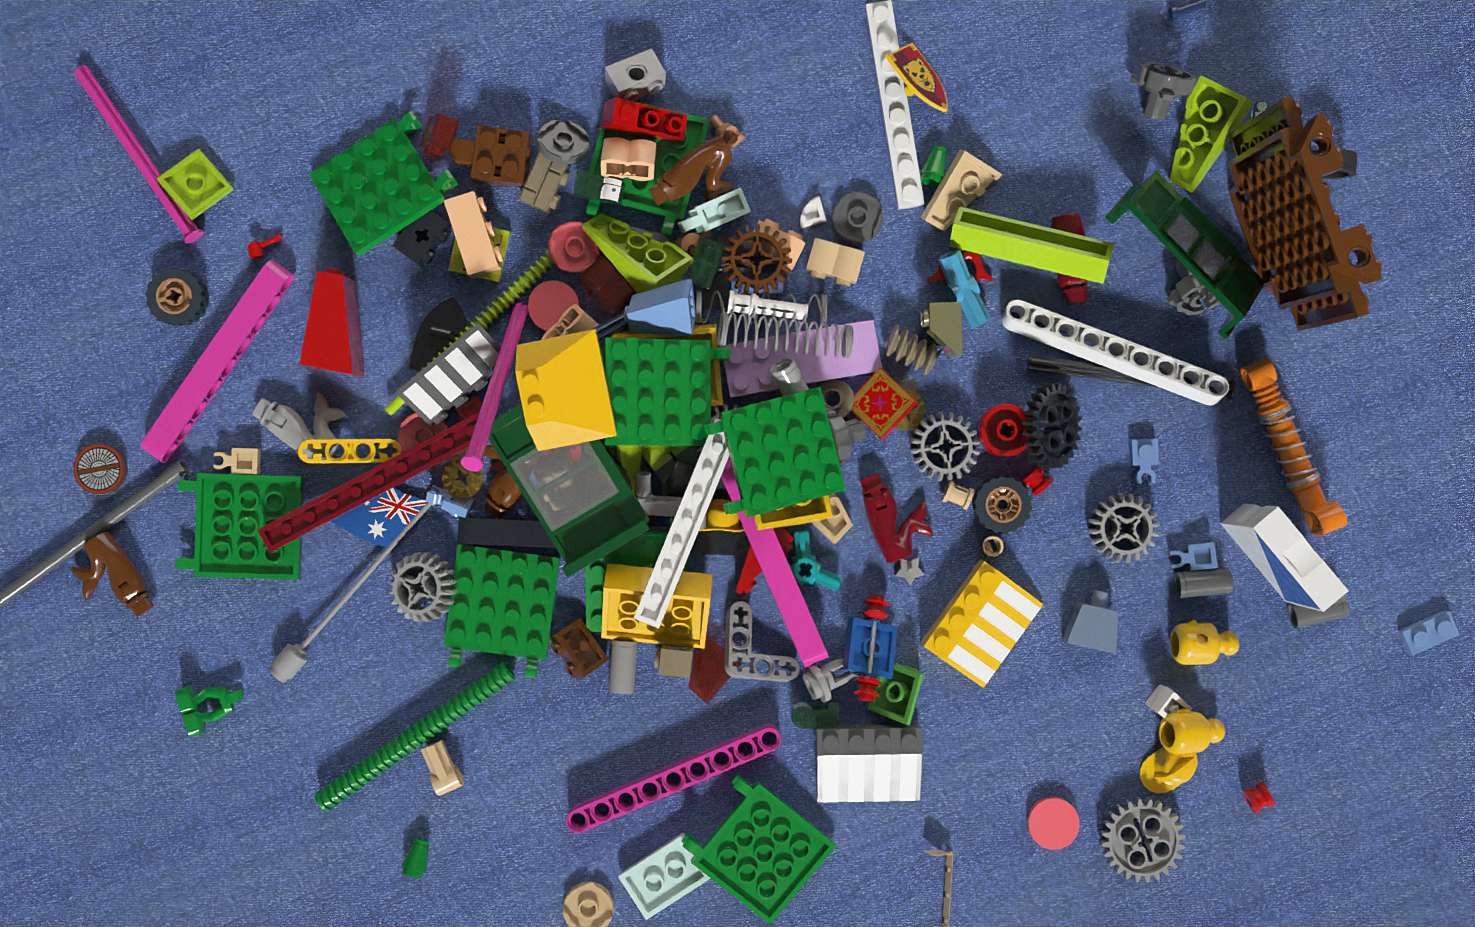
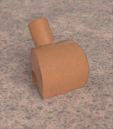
M717 115L710 118V124L716 129L715 137L719 136L726 143L729 150H732L745 139V136L730 123H723Z
M708 230L698 234H682L676 239L675 245L684 252H687L689 246V255L699 256L702 243L710 238L712 233Z

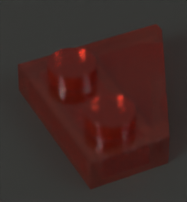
M707 634L705 648H698L697 655L695 656L688 688L706 704H709L731 676L725 670V649ZM738 661L732 663L733 666L737 667V670L742 665Z

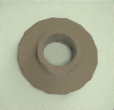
M829 380L823 383L820 387L827 408L829 410L833 409L836 412V416H847L854 404V394L851 387L840 380ZM837 392L840 395V402L835 407H831L828 405V397L830 394Z

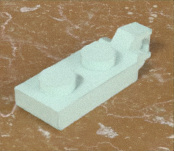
M738 188L694 207L693 210L688 211L690 218L679 222L678 226L681 233L695 228L696 233L706 232L751 211L742 189Z

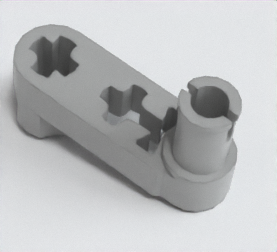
M636 472L634 474L635 496L646 514L675 517L683 497L654 496L651 494V472ZM706 514L700 529L706 528Z

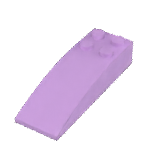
M874 320L845 324L846 326L852 325L854 330L853 348L848 359L843 358L841 352L842 336L845 327L842 328L840 333V346L837 357L834 356L837 337L835 326L832 327L829 335L830 343L827 356L824 355L827 336L826 327L821 328L819 334V350L817 355L814 354L816 329L810 330L807 354L804 353L806 331L799 332L797 353L794 352L796 332L789 333L787 352L784 351L786 334L778 335V348L776 351L774 350L775 336L768 337L766 350L764 349L765 338L758 339L756 349H754V340L747 341L746 348L743 347L744 342L736 343L735 347L733 344L721 346V348H730V359L724 361L730 397L736 398L779 390L770 372V368L773 364L784 358H793L806 385L876 372L879 367L882 368Z

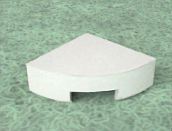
M820 196L810 200L804 207L800 218L801 229L826 222Z

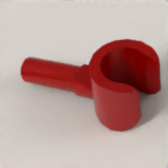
M280 233L262 242L249 243L247 249L251 259L264 257L263 248L282 240L283 238Z

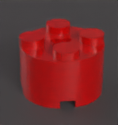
M1001 404L987 409L977 422V438L980 440L981 446L987 452L996 456H1013L1024 451L1027 447L1024 445L1027 436L1022 435L1026 430V426L1022 425V422L1027 421V417L1023 413L1024 410L1012 404ZM1002 424L1010 428L1006 435L1000 434L999 430L1002 429Z

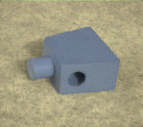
M1093 590L1090 604L1076 603L1064 632L1063 641L1116 654L1118 611L1106 608L1109 593Z

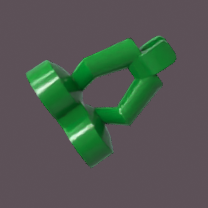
M191 686L175 690V697L180 712L183 713L182 717L189 737L192 738L204 734L206 731L205 722H216L234 710L233 703L244 698L242 690L229 692L225 686L204 688L197 695ZM206 698H219L221 703L213 712L201 713L198 704Z

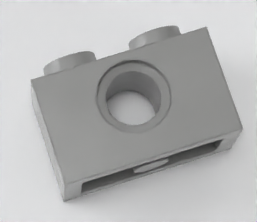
M652 48L605 67V83L614 98L617 97L635 102L638 98L647 94L658 93L665 87L666 72Z

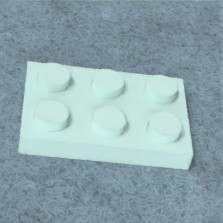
M684 832L618 875L646 920L711 879L691 863V858L694 855L688 852L681 842L686 836Z

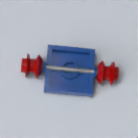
M871 595L869 599L864 600V603L868 605V610L863 611L862 614L869 621L852 617L848 618L842 670L863 674V676L855 680L860 685V688L854 691V694L859 695L858 699L863 701H874V697L880 696V694L875 692V687L881 685V682L874 678V676L884 679L893 678L898 627L880 623V620L888 617V614L883 612L884 607L889 606V603L885 601L884 597Z

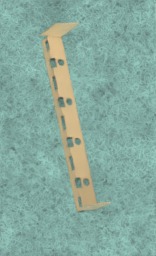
M942 850L924 851L932 856L947 855V872H945L944 886L945 897L943 900L944 923H942V927H949L953 852Z

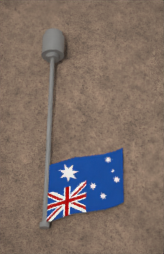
M354 470L342 484L364 472ZM392 488L330 521L360 539L380 545L386 549L301 645L296 643L294 645L287 644L271 662L272 666L269 672L277 680L285 683L288 679L291 680L308 661L305 656L307 654L305 647L427 509L435 504Z

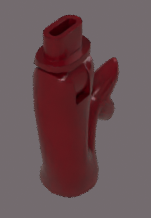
M1079 213L1059 215L1051 220L1050 228L1086 236ZM1057 273L1059 285L1061 288H1064L1061 292L1066 295L1067 305L1087 302L1086 291L1089 290V286L1086 285H1088L1089 280Z
M879 473L860 480L863 488L861 494L864 495L863 502L867 519L887 563H893L914 554L912 548V534L914 532L930 537L933 536L931 526L924 520L927 513L925 501L911 512L910 516L901 524L898 532L895 533L897 505L892 492L885 488L887 486L886 482L882 483Z

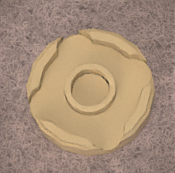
M593 881L581 882L573 886L567 893L563 904V917L569 927H607L614 913V900L609 890L602 884Z

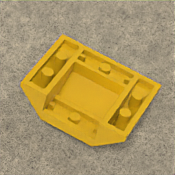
M596 329L517 345L515 373L526 426L538 451L618 436Z

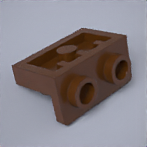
M581 618L576 619L550 637L552 650L556 655H561L566 663L565 668L567 672L577 680L586 677L609 660Z

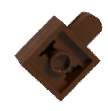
M477 125L476 140L455 139L449 147V154L457 164L472 166L471 178L476 183L522 189L529 175L533 137L530 132Z

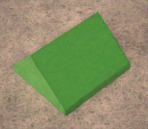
M894 663L893 678L884 679L876 677L881 682V685L875 687V692L880 694V696L874 697V701H870L868 709L903 724L910 725L924 674L919 669Z

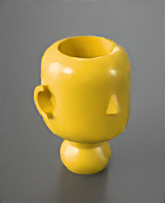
M1192 620L1189 623L1175 626L1171 633L1170 644L1173 658L1183 665L1211 664L1217 660L1220 653L1234 655L1239 649V640L1236 633L1224 631L1219 634L1212 623H1197L1195 620Z
M1178 709L1176 712L1170 713L1166 718H1163L1159 725V739L1162 746L1168 752L1180 755V757H1195V753L1204 751L1210 742H1220L1225 736V727L1220 720L1215 718L1206 719L1201 713L1191 711V709Z

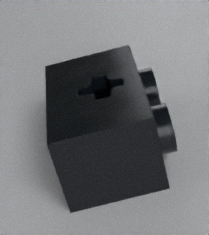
M431 210L406 226L392 246L423 267L425 263L428 265L436 256L435 249L438 245L445 243L450 237L452 225ZM422 233L429 237L427 242L420 237Z

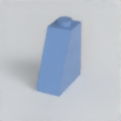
M686 279L632 295L630 305L626 306L624 310V320L629 323L630 333L692 336L696 321L692 280Z

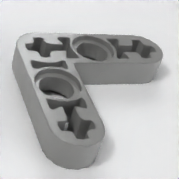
M742 601L729 606L726 612L724 663L727 674L734 678L787 682L796 678L800 669L799 664L794 658L751 653L752 610L746 602ZM738 608H740L741 613H744L740 620L738 615H734V611L738 610ZM738 620H739V626L744 625V628H743V627L733 628V625L735 626L736 624H738ZM738 632L743 635L744 644L742 646L734 644L732 640L734 633ZM738 659L739 664L750 663V665L737 671V667L733 666L732 663ZM759 660L766 662L768 665L766 674H760L757 671L756 664ZM786 663L787 668H791V672L787 675L784 670L775 671V667H782Z

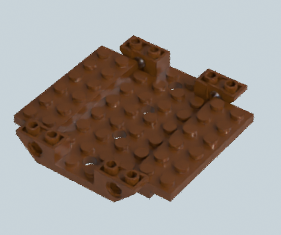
M1293 95L1279 100L1228 134L1236 154V158L1227 162L1233 177L1228 193L1256 272L1265 281L1262 289L1274 294L1279 310L1290 308L1297 330L1302 331L1370 314L1368 310V297L1361 290L1358 281L1369 284L1382 280V266L1379 259L1374 256L1371 247L1372 237L1369 231L1364 228L1363 224L1340 231V217L1337 211L1332 208L1329 200L1330 189L1327 183L1323 182L1322 177L1343 168L1342 152L1339 147L1335 146L1331 122L1326 119L1323 112L1309 119L1304 127L1301 121V107L1298 102L1294 101ZM1311 142L1318 145V154L1311 151ZM1351 251L1357 256L1356 265L1352 264L1351 259H1349Z

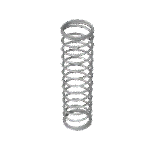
M722 312L720 316L718 344L722 346L726 345L728 325L733 315L735 326L734 347L737 343L738 327L743 316L745 322L744 348L747 346L748 329L752 318L755 321L754 349L757 348L758 330L764 318L766 330L764 339L765 350L768 345L769 328L774 319L776 326L775 351L778 348L779 329L782 321H785V352L788 350L789 331L793 322L796 325L795 353L798 351L799 332L803 323H805L807 333L804 345L805 354L808 353L809 333L813 324H815L817 332L814 346L815 355L818 354L819 334L823 325L826 326L827 331L824 347L825 356L829 352V335L833 326L836 327L837 331L834 356L837 357L839 354L840 333L843 327H845L841 343L843 358L848 359L852 352L854 342L852 325L846 326L843 324L838 329V326L833 323L828 328L826 322H823L818 328L816 321H813L808 328L805 320L798 327L795 319L788 326L785 318H782L778 324L775 317H772L769 323H767L766 317L762 316L757 324L755 315L749 318L748 323L745 314H741L738 321L733 312L729 317L727 312Z

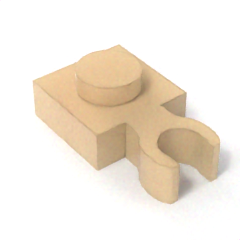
M232 448V456L225 452L214 453V456H222L224 459L222 465H213L216 469H225L231 466V474H260L261 449Z

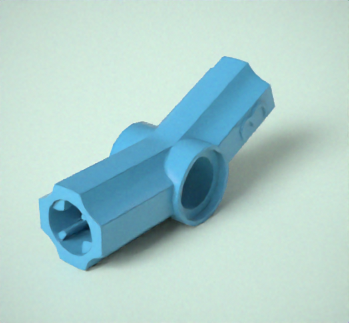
M954 250L941 255L938 261L948 284L946 285V292L951 302H961L962 316L970 330L983 325L991 319V316L979 296V286L975 278L969 274L961 251Z

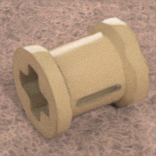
M953 480L948 481L941 501L953 502L962 506V509L967 510L973 498L974 489H966L956 485Z

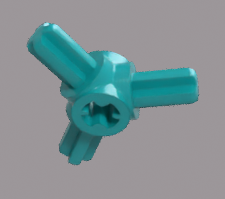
M808 531L795 532L796 557H792L793 564L790 565L797 584L799 583L801 586L805 583L813 585L816 582L836 591L841 584L842 578L821 568V563L816 562L815 555H811ZM805 562V565L808 563L812 565L809 568V575L805 576V573L803 575L798 573L801 570L799 566L801 563Z

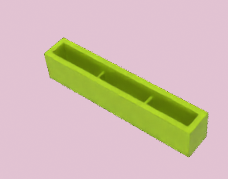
M959 207L953 222L949 247L1103 284L1114 243Z

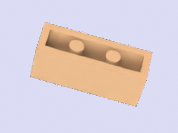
M474 191L444 200L468 276L476 278L502 269L500 262L504 260L499 246H494L492 237L496 236L491 221L486 222L484 212H487L484 198L478 197Z

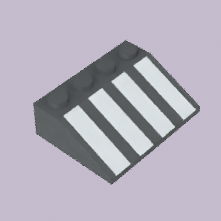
M477 323L402 386L396 394L426 423L431 426L434 423L438 425L448 417L447 412L454 406L456 408L462 406L468 400L467 395L474 389L479 391L488 383L487 379L493 373L500 352V346Z
M903 723L817 724V802L920 801L922 728L919 723H910V725Z

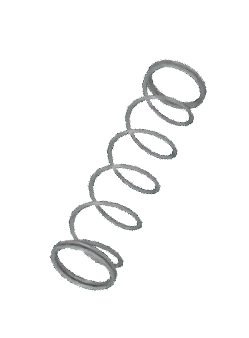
M697 290L696 323L702 322L705 324L707 322L717 293L722 312H725L722 297L718 291L714 292L706 319L703 321L701 316L702 291ZM789 293L784 302H787L788 297L791 295L793 303H796L794 296ZM813 294L808 302V310L812 298L815 296L820 309L821 325L827 320V295L822 294L819 300V297Z

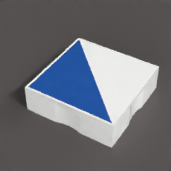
M1244 503L1220 523L1285 602L1324 612L1348 592L1347 588L1313 550L1303 535L1278 506L1266 505L1260 507L1256 504Z

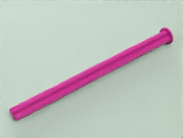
M82 65L77 67L74 75L185 236V243L188 244L198 240L203 236V230L197 228L193 220L186 215L157 181L156 178L161 173L88 66Z
M521 302L516 303L513 308L467 454L461 459V465L470 471H479L483 467V453L528 313V306L523 305Z

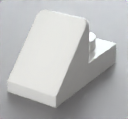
M1161 684L1158 685L1145 703L1162 718H1166L1168 714L1174 713L1178 709L1192 710V707L1174 691Z

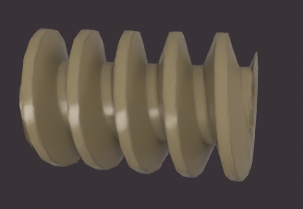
M896 324L884 345L887 348L886 356L889 357L893 352H896L895 361L898 362L904 356L906 357L905 366H908L913 361L915 362L914 370L917 371L923 366V375L926 376L936 363L942 349L936 353V344L934 343L926 348L927 339L917 343V334L908 338L909 330L907 329L899 334V325Z

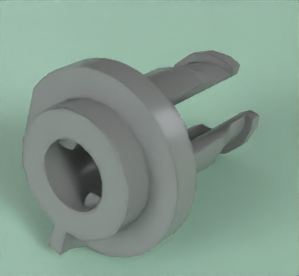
M844 658L835 659L819 668L815 663L805 667L806 673L803 674V679L811 699H820L825 703L831 700V690L847 683L855 676H861V673L847 671L833 678L831 672L843 667Z

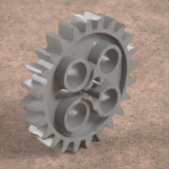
M1136 797L1135 804H1132L1128 799H1125V808L1116 804L1118 813L1115 814L1109 811L1108 813L1112 820H1103L1108 829L1100 830V833L1106 839L1099 841V843L1103 847H1107L1102 851V854L1105 857H1110L1107 863L1110 866L1115 865L1114 871L1117 874L1123 871V876L1127 880L1133 874V879L1137 883L1140 881L1141 876L1149 883L1151 875L1159 881L1160 872L1168 876L1169 871L1167 867L1177 868L1173 860L1175 858H1183L1178 853V850L1186 849V847L1179 840L1185 839L1186 836L1178 831L1184 828V826L1180 822H1176L1179 817L1175 813L1170 814L1171 808L1167 805L1162 808V803L1159 800L1153 804L1152 799L1146 797L1143 804L1142 800ZM1137 818L1140 832L1146 836L1144 843L1151 854V861H1148L1147 852L1139 843L1141 842V836L1134 825L1133 820ZM1149 818H1155V824L1151 828H1145V822ZM1131 827L1129 836L1121 837L1122 829ZM1159 842H1164L1162 851L1154 852L1155 845ZM1135 851H1140L1138 860L1130 861V855Z

